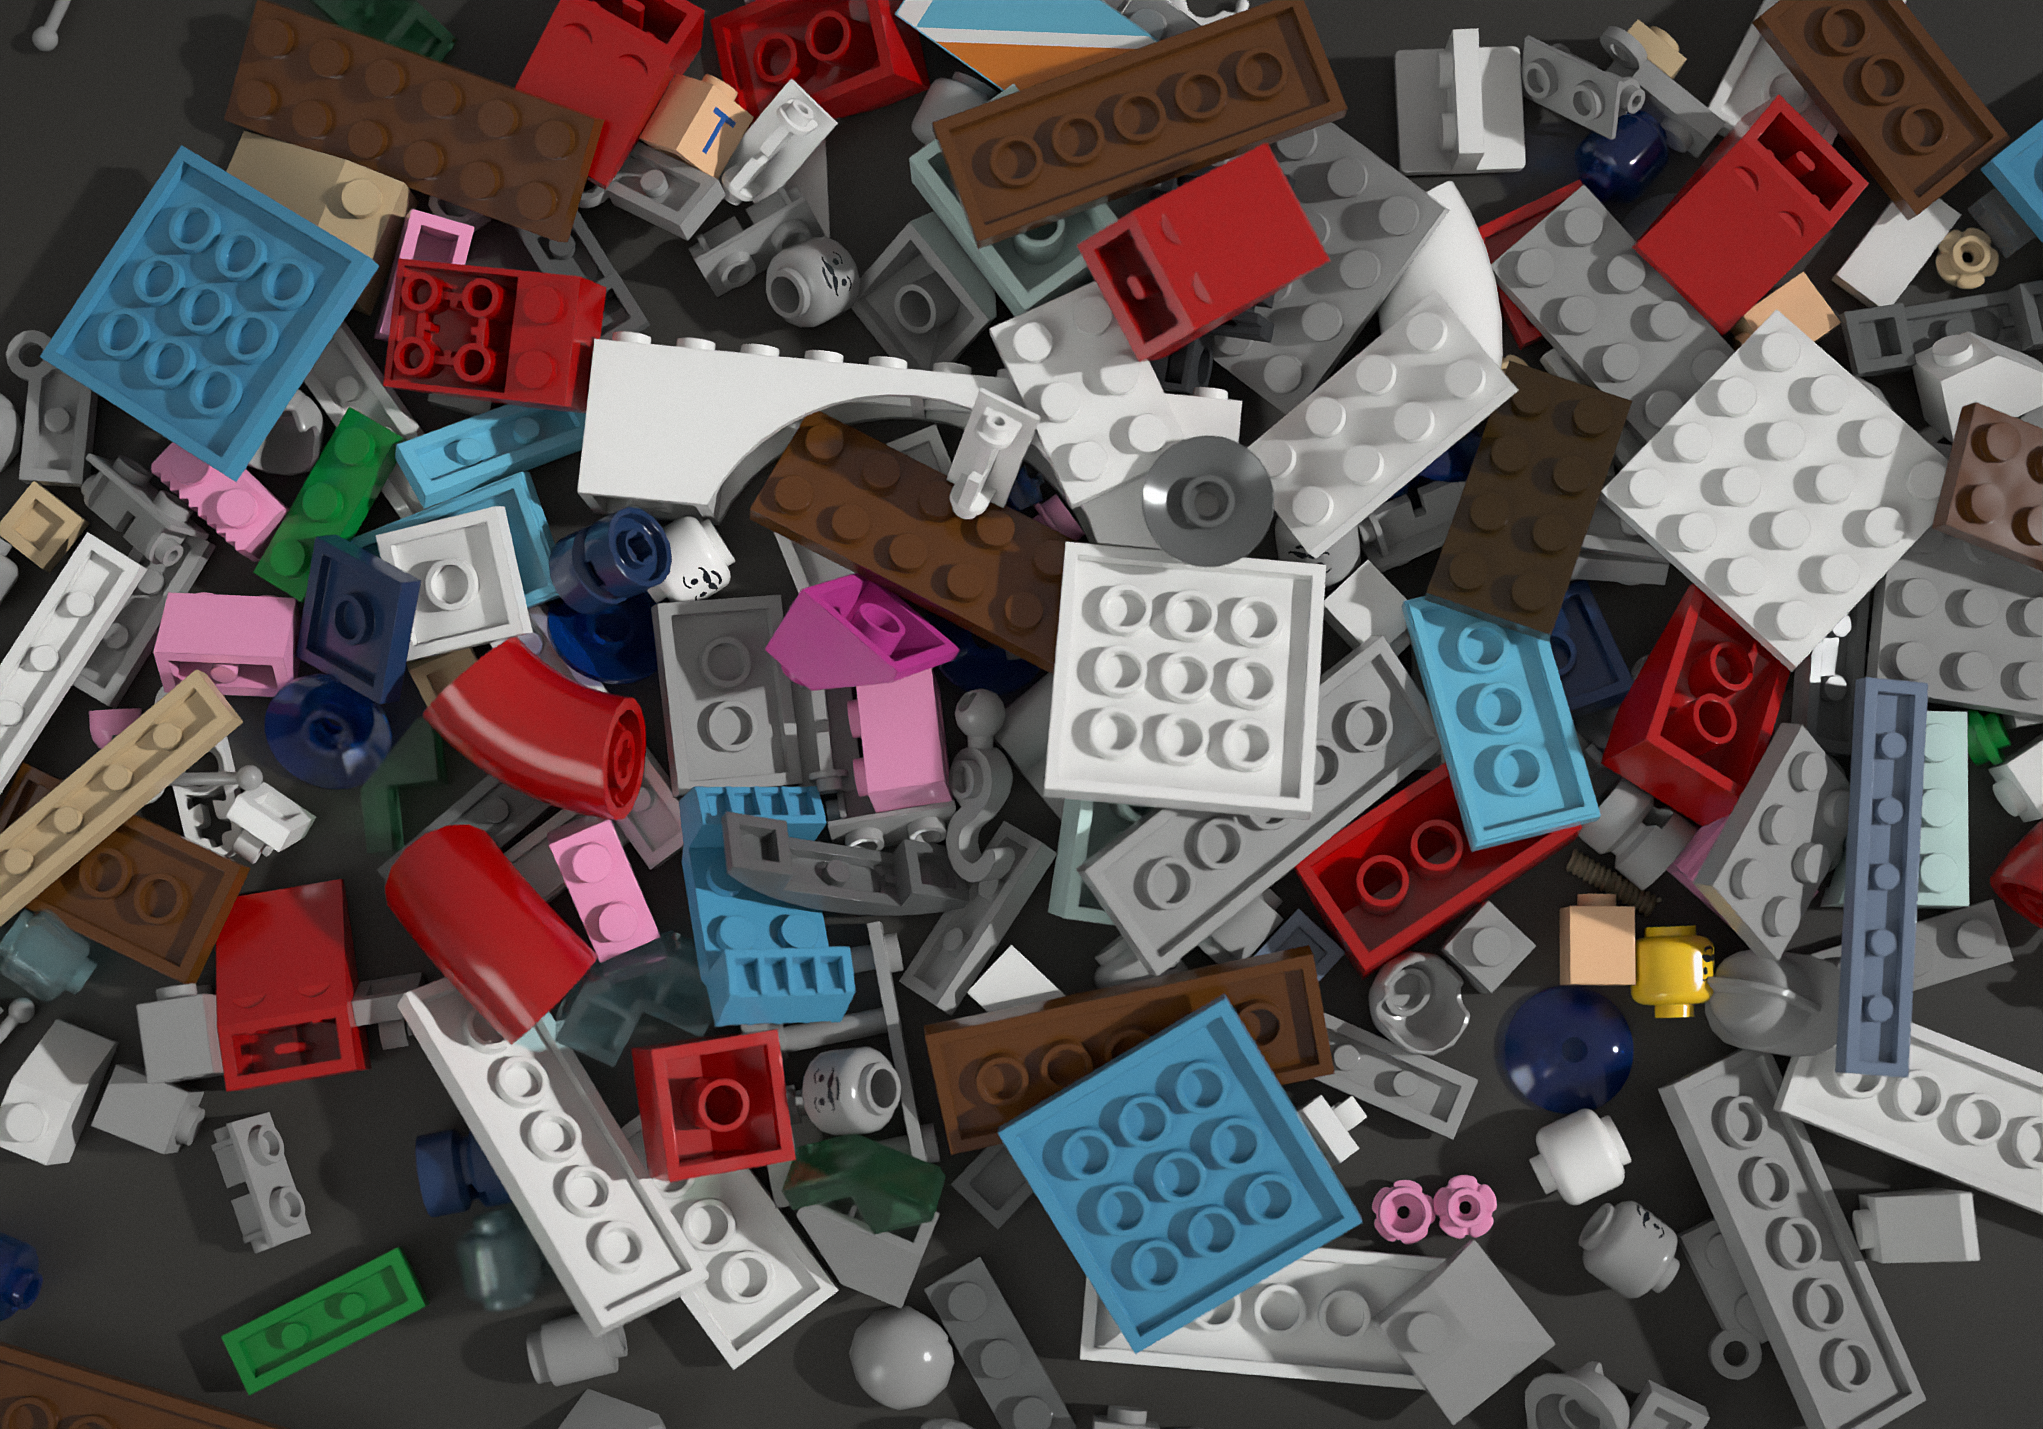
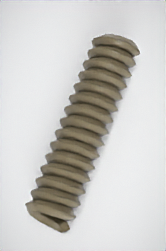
M1578 849L1573 850L1572 857L1566 867L1567 872L1572 871V875L1577 874L1578 879L1583 878V881H1588L1589 885L1594 884L1595 888L1599 887L1600 892L1605 890L1606 894H1616L1617 901L1621 900L1622 904L1627 903L1628 906L1635 907V910H1638L1639 914L1644 913L1645 917L1650 916L1656 905L1662 902L1661 897L1656 898V895H1651L1650 891H1641L1631 881L1628 882L1627 878L1623 879L1622 875H1617L1616 871L1612 872L1611 868L1606 869L1605 865L1601 866L1600 862H1595L1594 858L1589 859V855L1584 856L1583 852L1578 853Z

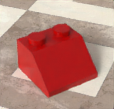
M778 1029L697 1037L631 1048L647 1169L650 1178L665 1182H675L796 1160Z

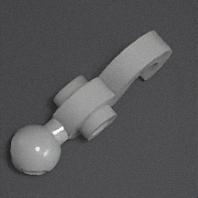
M982 688L965 693L957 703L955 718L958 727L968 736V748L962 749L955 756L948 777L951 792L961 808L953 814L948 825L946 837L947 853L953 869L962 879L969 882L1001 879L1009 872L1015 859V853L1011 847L989 848L982 855L978 845L981 828L993 819L1002 808L1009 796L1013 783L1012 770L1006 756L998 748L993 747V736L998 733L1004 724L1006 716L1004 704L996 693Z

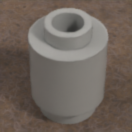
M1267 888L1201 941L1198 946L1217 964L1251 957L1283 922L1284 919L1275 912L1283 901L1271 889Z
M580 1314L543 1322L541 1330L527 1334L529 1362L533 1376L538 1384L552 1381L553 1385L557 1387L615 1373L619 1367L618 1358L625 1357L628 1354L623 1325L593 1338Z

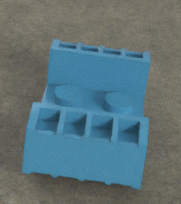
M694 786L679 800L683 837L682 867L700 978L707 987L715 1026L841 1022L855 993L850 947H829L822 910L807 908L772 898L751 889L727 874L721 818L726 811L785 820L787 822L788 837L815 841L826 825L825 813L817 786Z

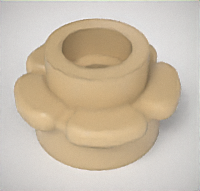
M1968 228L1965 232L1955 229L1947 233L1938 245L1939 252L1936 258L1937 270L1943 280L1950 285L1963 289H1973L1981 286L1985 282L1986 276H1991L1995 273L1999 263L1998 252L1990 246L1991 238L1985 232L1976 228ZM1964 252L1972 255L1973 260L1971 263L1963 261L1962 254Z

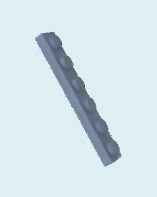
M1870 677L1856 679L1835 1063V1072L1909 1078L1928 683Z

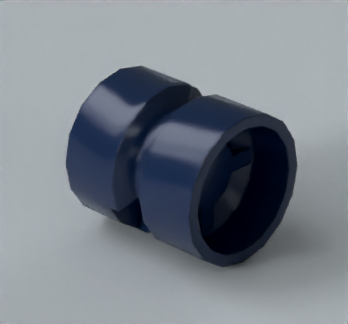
M627 507L594 522L593 525L584 527L559 539L551 549L549 558L550 578L556 592L569 607L579 613L593 615L663 583L670 573L672 563L671 547L664 529L653 516L642 509Z
M456 1129L417 1136L416 1165L419 1185L426 1210L431 1218L469 1211L473 1201L477 1199L485 1207L513 1203L471 1130L468 1136L465 1137Z

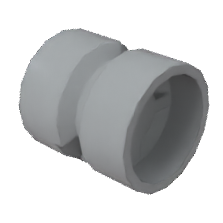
M1619 776L1596 799L1601 817L1595 822L1581 825L1583 828L1578 837L1599 855L1612 852L1616 856L1614 868L1642 891L1649 887L1674 862L1695 835L1697 827L1669 805L1658 808L1654 804V796Z

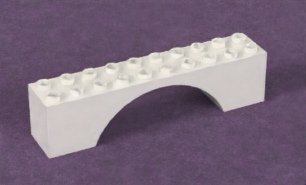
M614 332L612 340H594L577 492L590 509L597 514L610 515L618 510L633 507L644 510L655 519L674 521L681 516L691 515L700 523L709 518L713 525H720L734 500L759 473L782 456L805 416L821 411L848 426L867 421L908 419L942 423L965 430L981 387L1022 408L1024 406L1006 369L997 370V377L971 375V367L958 363L933 364V371L907 369V361L894 357H870L869 364L863 365L843 363V355L824 350L806 351L804 359L780 357L779 349L761 344L741 345L740 353L717 351L715 350V343L704 339L679 338L677 339L676 346L651 344V337L644 334ZM1195 387L1193 394H1189V396L1164 393L1185 439L1203 435H1214L1238 442L1242 401L1228 400L1227 391L1210 387ZM1034 432L1024 461L1050 483L1070 508L1037 434ZM1148 475L1071 509L1085 533L1088 544L1163 550L1151 536L1143 516L1142 494ZM1201 493L1194 499V507L1199 514L1211 516L1218 511L1219 504L1214 495Z

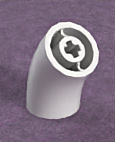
M1448 181L1427 192L1450 211L1377 309L1380 332L1382 335L1426 296L1436 290L1501 368L1503 356L1502 317L1496 280L1486 246L1474 218L1453 181Z

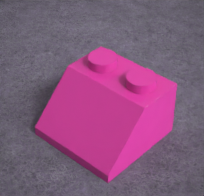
M858 573L802 589L764 649L782 664V671L789 679L801 686L808 687L811 691L891 683L952 661L960 652V649L898 595Z

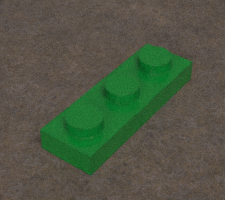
M349 407L253 573L304 603L316 536L336 534L349 542L353 540L397 464L395 459L397 444L408 440Z
M401 1246L221 1336L248 1395H252L430 1305Z

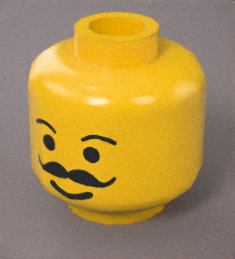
M1696 926L1644 928V938L1635 940V985H1630L1632 998L1642 1005H1654L1655 1018L1694 1017V1004L1708 1002L1713 995V989L1707 983L1708 976H1714L1715 973L1713 943L1704 936H1698Z

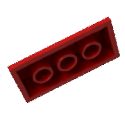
M1445 762L1333 835L1293 868L1327 929L1340 948L1346 952V957L1361 979L1364 980L1379 970L1381 965L1408 951L1575 841L1583 827L1578 825L1471 852Z

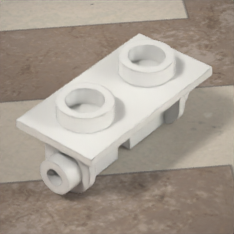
M793 79L788 81L743 135L723 170L722 188L726 194L724 199L733 205H739L742 201L751 200L756 204L777 192V189L780 187H784L838 124Z
M982 387L976 398L946 480L955 484L950 493L953 511L963 519H972L976 515L983 513L990 502L1004 508L1041 417Z

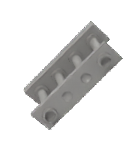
M880 921L867 923L871 944L850 948L854 973L876 969L883 1004L882 1008L846 1014L841 1022L833 1023L831 1021L810 1022L784 1027L783 1023L740 1025L742 1032L778 1029L782 1060L789 1059V1052L888 1033L895 1070L900 1080V1097L908 1135L808 1154L806 1148L796 1150L794 1143L796 1160L767 1165L775 1209L802 1203L804 1198L803 1189L809 1187L819 1164L846 1174L913 1160L916 1180H921L931 1176L929 1163L941 1161L934 1124L921 1125L892 972L903 970L896 932L884 934L883 924ZM794 1084L786 1086L792 1125L801 1123V1116L808 1114L804 1107L802 1090L796 1091Z

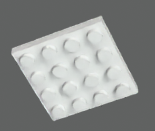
M1776 309L1601 491L1599 499L1792 672L1933 524L1948 459Z
M1066 542L1043 797L1309 820L1313 804L1326 565L1242 558L1228 565L1206 568L1185 564L1171 557L1164 550Z

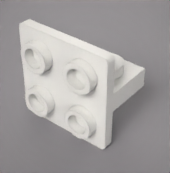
M1453 29L1445 49L1399 50L1396 52L1394 57L1398 159L1399 172L1402 175L1519 172L1524 168L1526 160L1520 50L1517 47H1479L1478 29Z

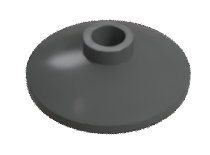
M1214 435L1196 436L1174 444L1153 464L1143 487V516L1153 539L1171 557L1196 567H1220L1242 559L1257 547L1264 538L1273 517L1274 490L1266 468L1248 448L1225 437ZM1201 493L1214 495L1219 504L1218 511L1211 516L1199 514L1194 507V499L1197 495Z

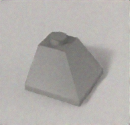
M935 211L912 220L905 226L860 278L859 295L851 307L890 357L907 361V369L933 371V364L954 363L997 317L995 290Z
M1471 1239L1371 1319L1452 1425H1455L1555 1345L1552 1338L1474 1239Z

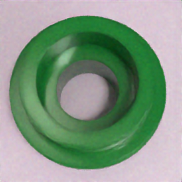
M1968 709V754L1974 764L1980 766L1991 761L1996 766L2005 762L2002 749L2011 745V739L1999 714L1994 712L1986 714L1981 710Z

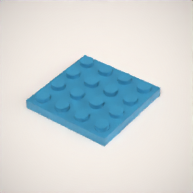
M181 145L40 355V358L237 482L379 268V265L369 256Z
M1225 993L1016 1116L998 1129L1000 1138L1135 1354L1362 1223L1360 1213Z

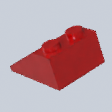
M756 0L711 19L723 81L738 93L734 102L754 117L748 129L791 79L833 119L876 110L928 90L930 82L919 33L915 28L895 15L903 0Z
M1693 583L1684 594L1619 707L1601 764L1702 827L1732 813L1768 748L1791 671Z

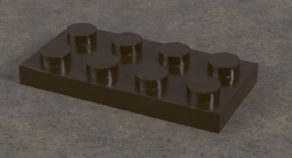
M1509 360L1505 375L1518 391L1489 416L1426 592L1425 600L1549 642L1633 401Z

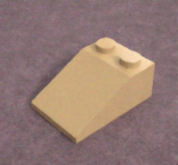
M244 131L226 172L375 261L379 268L352 307V309L370 316L394 261L405 216L411 209L416 210L419 203L404 182L349 160Z

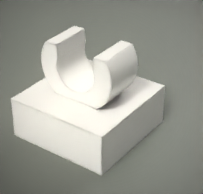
M265 782L256 790L245 791L238 795L226 815L227 818L244 828L235 841L232 851L251 864L257 862L261 853L267 857L273 849L280 852L305 838L316 819L310 812Z
M1320 1095L1296 1108V1111L1331 1167L1340 1164L1359 1149L1348 1131L1367 1116L1353 1096L1348 1097L1342 1103L1338 1102L1330 1107L1323 1096Z

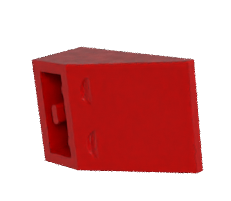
M687 0L559 1L515 88L604 120L588 173V181L604 190L608 188L640 140L639 136L676 73L683 75L700 50L705 10Z
M1778 94L1745 114L1632 248L1723 335L1833 228L1869 183Z
M1264 143L1147 203L1077 244L1139 363L1165 358L1330 261L1268 143Z
M398 258L383 386L523 407L586 414L594 340L601 338L607 287L581 276Z
M344 879L237 896L216 941L217 1030L226 1092L246 1091L372 1069L366 1025L356 1026L351 1004L359 985Z

